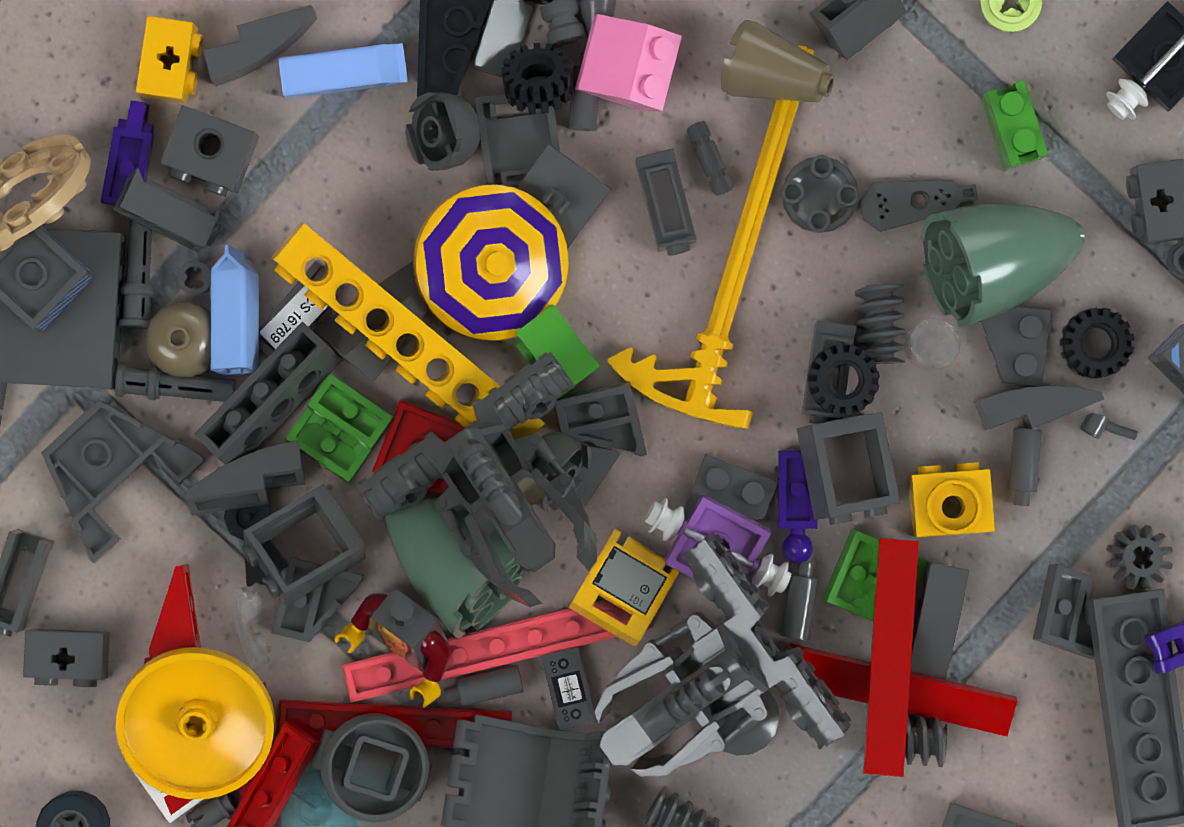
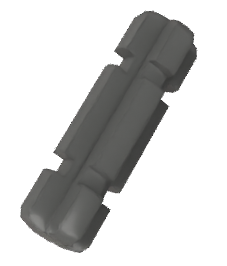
M700 121L689 126L687 134L691 143L696 145L694 150L706 177L710 176L711 178L709 183L714 194L719 196L731 191L734 184L729 173L725 174L726 166L714 140L709 138L711 133L706 122Z

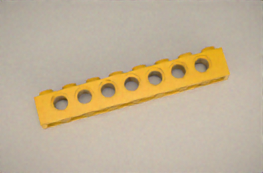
M302 221L272 255L271 258L278 263L273 269L291 285L296 279L305 285L308 291L304 296L321 310L328 304L339 314L335 319L339 325L352 335L358 329L368 337L369 340L365 344L367 348L382 360L387 354L399 363L395 369L396 372L412 385L417 379L429 388L424 395L441 409L447 404L459 413L454 419L464 428L477 421L472 403L479 398L482 400L488 396L487 392L496 387L498 389L501 387ZM313 258H321L326 264V271L319 279H309L305 274V266ZM345 283L353 284L356 289L355 299L349 304L338 303L335 296L337 288ZM376 308L383 309L386 314L385 324L379 329L368 328L366 324L367 314ZM403 334H413L416 339V346L413 351L408 354L399 353L396 348L398 338ZM436 358L443 359L446 365L444 374L439 378H429L426 373L428 363ZM465 383L473 384L475 387L473 399L467 403L458 402L456 398L458 388ZM539 418L528 419L524 423H519L513 427L514 430L511 433L515 440L532 433H537L545 423Z

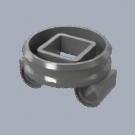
M370 713L356 716L346 721L335 731L323 729L319 740L320 744L316 749L311 767L321 771L322 782L328 796L343 812L358 820L383 822L401 816L412 808L417 801H421L433 764L428 760L427 751L421 738L406 723L389 715ZM363 742L397 752L385 786L387 793L350 782Z

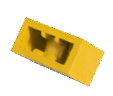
M147 16L136 93L141 98L187 104L188 96L195 94L197 72H192L194 57H200L202 52L203 34H198L199 29L193 22ZM172 52H174V55L179 59V63H172L169 70L163 63V60L169 59Z

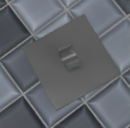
M550 144L546 146L516 188L530 194L548 208L560 225L567 249L611 191L609 186Z

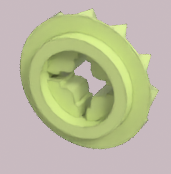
M981 0V12L988 20L989 25L1003 32H1020L1029 27L1038 18L1042 8V0H1018L1017 5L1020 7L1018 11L1010 8L1008 11L1005 10L1001 13L1000 10L1005 2L1004 0Z

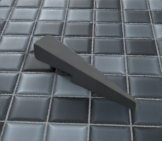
M413 261L378 284L420 320L429 310L423 302L415 282ZM373 309L366 316V324L370 329H379L385 324L386 314L383 309ZM338 313L317 324L314 331L344 359L373 381L377 379L392 359L387 354L382 360L367 348L365 344L369 338L358 329L352 335L335 321L339 315ZM409 333L403 334L398 338L396 342L397 351L408 338Z

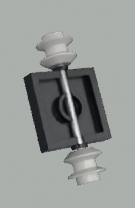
M1168 1L1112 58L1134 80L1119 79L1118 83L1121 89L1118 93L1110 91L1106 93L1109 99L1107 107L1118 118L1124 120L1128 117L1135 120L1136 114L1133 109L1137 105L1148 106L1145 91L1167 112L1184 97V16Z

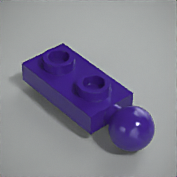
M778 451V529H790V535L783 541L782 552L788 561L797 564L807 561L812 555L813 544L811 539L805 535V529H818V519L814 520L801 451Z

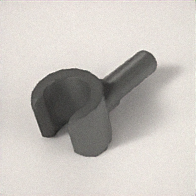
M1095 413L1088 414L1080 426L1081 430L1097 439L1100 438L1104 430L1133 440L1136 439L1138 434L1136 430L1117 425L1105 416Z

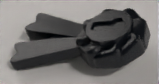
M269 504L225 510L224 520L230 534L244 540L243 531L268 517L272 512ZM271 540L262 544L278 571L280 568L288 567V562ZM245 557L247 587H252L256 582L264 585L262 578L265 577V574L260 566L252 567Z

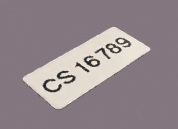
M306 286L260 331V334L275 349L302 321L309 326L328 307L326 305L321 310L304 296L308 291Z

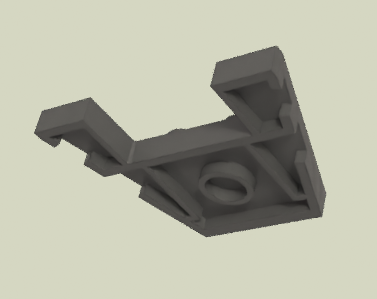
M97 400L41 452L61 498L64 499L71 514L74 527L84 543L88 558L92 563H96L121 540L95 511V508L148 458L153 455L179 484L206 461L199 453L102 400Z

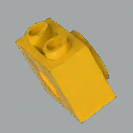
M979 462L956 464V472L941 473V465L917 467L918 475H908L913 537L995 532L990 469L980 470ZM949 496L956 497L961 504V511L955 518H948L942 511V503Z

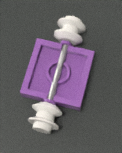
M703 493L687 521L684 520L683 507L679 506L674 511L668 508L667 498H664L661 503L654 501L644 519V522L649 524L648 533H651L656 528L663 531V541L675 537L676 534L678 535L665 558V564L693 578V573L689 568L690 565L685 558L682 559L681 555L713 532L715 535H720L723 540L721 543L726 551L730 549L745 572L752 574V584L754 583L757 588L761 584L768 587L769 597L773 596L775 592L781 594L787 587L791 578V573L787 571L788 562H784L780 566L773 564V554L771 553L760 560L757 559L771 535L769 528Z

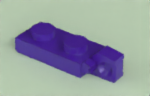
M131 100L127 120L119 119L117 127H114L101 195L102 204L115 206L129 173L137 167L143 180L147 179L155 135L153 134L154 125L147 124L150 105L145 102Z

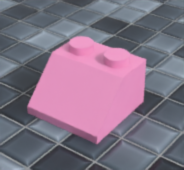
M595 14L575 89L639 111H663L682 36L649 24Z

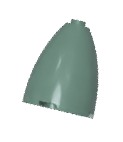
M1018 204L964 206L930 214L925 219L922 226L921 239L924 242H928L929 264H924L923 267L931 294L944 316L952 314L957 320L958 327H966L993 318L1020 305L1051 284L1068 268L1079 254L1085 241V235L1082 226L1078 222H1075L1069 216L1049 209Z
M427 490L425 497L416 505L408 509L397 510L393 514L389 513L385 516L388 533L396 556L419 597L433 615L456 638H462L466 633L465 629L473 626L478 631L498 615L512 599L506 597L478 570L472 560L467 559L460 552V544L454 532L452 533L448 529L441 513L435 507V502L442 493ZM465 509L456 514L461 522V531L467 540L472 535L464 520L470 514ZM496 530L490 537L509 580L515 586H518L524 571L526 570L528 573L531 571L522 568Z

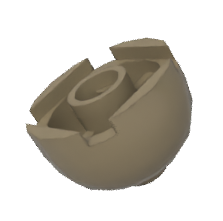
M175 302L161 308L151 318L145 332V347L151 362L162 373L175 377L201 376L211 369V312L208 309L192 302Z

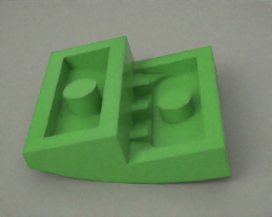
M329 373L307 404L306 410L286 436L285 441H298L302 453L349 484L389 426L393 416Z
M851 529L821 600L873 621L878 539ZM918 557L916 590L927 567V562H929L921 557Z

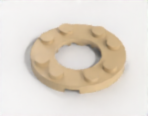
M66 134L47 136L22 146L23 151L11 155L5 161L3 158L0 159V199L8 195L13 186L22 180L39 173H52V175L47 176L49 183L42 190L32 193L31 197L34 200L32 203L24 201L13 206L5 215L0 213V252L8 249L16 240L32 232L42 224H50L59 219L64 213L63 207L73 196L79 194L86 187L87 182L85 179L90 169L91 159L86 149L76 137Z

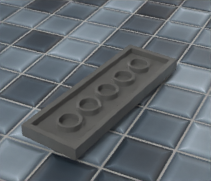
M1164 589L1088 599L1087 607L1118 827H1167L1184 824V729L1175 669L1160 674L1155 672L1152 663L1155 660L1152 647L1148 648L1144 639V635L1169 627ZM1170 641L1167 643L1170 651V655H1172L1173 650L1172 643Z

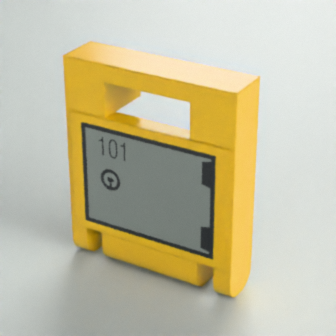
M615 528L599 554L597 562L589 571L568 608L636 647L680 571L671 567L669 573L663 571L666 565L665 557L630 536L627 537L623 546L619 545L616 542L620 539L622 532ZM598 595L632 615L626 625L592 606Z

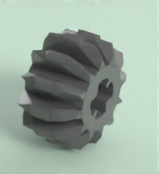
M1129 525L1127 529L1128 537L1122 532H1116L1114 537L1121 545L1119 547L1107 545L1106 551L1109 553L1117 554V559L1106 561V566L1108 568L1120 567L1114 574L1113 579L1120 582L1127 577L1126 587L1128 589H1135L1138 581L1144 590L1151 589L1150 576L1155 581L1162 583L1165 578L1159 571V568L1172 569L1173 566L1169 561H1162V555L1173 553L1172 547H1159L1166 536L1163 533H1158L1152 537L1153 530L1150 525H1144L1140 534L1136 525ZM1145 549L1146 553L1143 555V559L1146 563L1144 565H1134L1133 561L1136 556L1133 551H1143Z

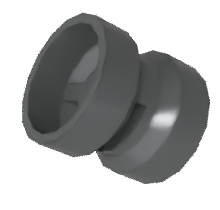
M558 0L540 8L542 19L547 23H551L548 26L547 38L549 44H552L553 47L574 43L587 37L584 25L579 22L578 18H575L580 11L578 0Z

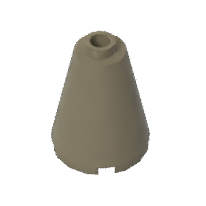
M744 20L738 26L730 41L731 45L736 46L732 58L725 56L721 74V89L723 92L734 97L816 103L823 96L828 97L835 81V76L830 74V65L756 21Z

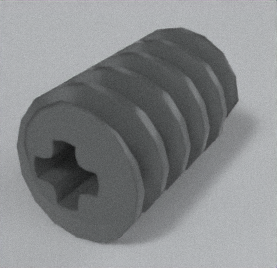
M872 284L855 290L856 297L866 300V302L855 306V312L866 315V318L855 322L857 328L866 331L865 334L857 336L855 342L867 347L864 350L869 353L868 355L874 359L876 364L905 363V360L894 357V353L905 349L904 344L894 341V337L904 334L905 329L893 325V322L904 318L903 313L893 310V306L904 303V298L893 295L894 290L904 287L903 284Z
M917 716L911 727L909 717H907L905 748L907 765H911L915 755L920 754L923 766L928 765L931 755L936 757L938 767H943L947 751V724L942 728L940 719L933 717L927 728L924 717Z
M664 786L651 805L645 817L644 826L719 827L720 820L714 817L705 824L706 811L704 809H700L694 815H691L693 803L688 800L678 807L680 795L675 792L665 799L667 787Z

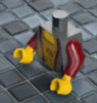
M395 588L388 596L384 593H373L367 596L352 617V623H348L335 636V643L337 644L343 637L346 638L351 644V648L347 653H352L365 639L364 631L367 630V633L423 673L425 679L410 689L409 696L411 700H414L422 694L424 697L423 708H425L441 695V689L437 682L442 679L451 652L449 642L439 620Z

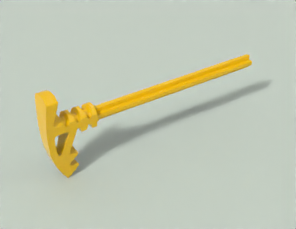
M798 46L814 56V50L808 49L806 46ZM775 101L707 328L703 332L697 333L695 337L701 344L700 350L692 351L690 357L696 361L695 367L656 370L657 356L655 354L637 363H632L634 350L631 347L607 360L625 381H630L634 389L659 405L710 423L741 430L749 429L753 412L750 410L714 409L717 397L711 391L714 386L722 385L723 380L717 376L718 369L727 368L728 362L722 358L723 352L733 349L734 344L729 339V332L800 101ZM690 382L684 401L658 391L654 388L655 384Z

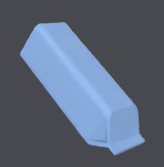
M403 43L380 44L278 58L282 91L286 99L385 87L408 82Z
M225 245L224 255L211 269V371L222 375L252 374L259 367V274L244 260V252Z

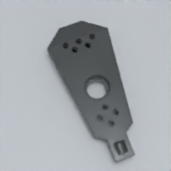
M952 180L873 182L859 202L862 220L878 231L883 232L925 220L930 214L958 208L960 202L977 200L978 196L976 184L958 187ZM915 194H921L925 197L926 204L923 208L913 206L912 197Z

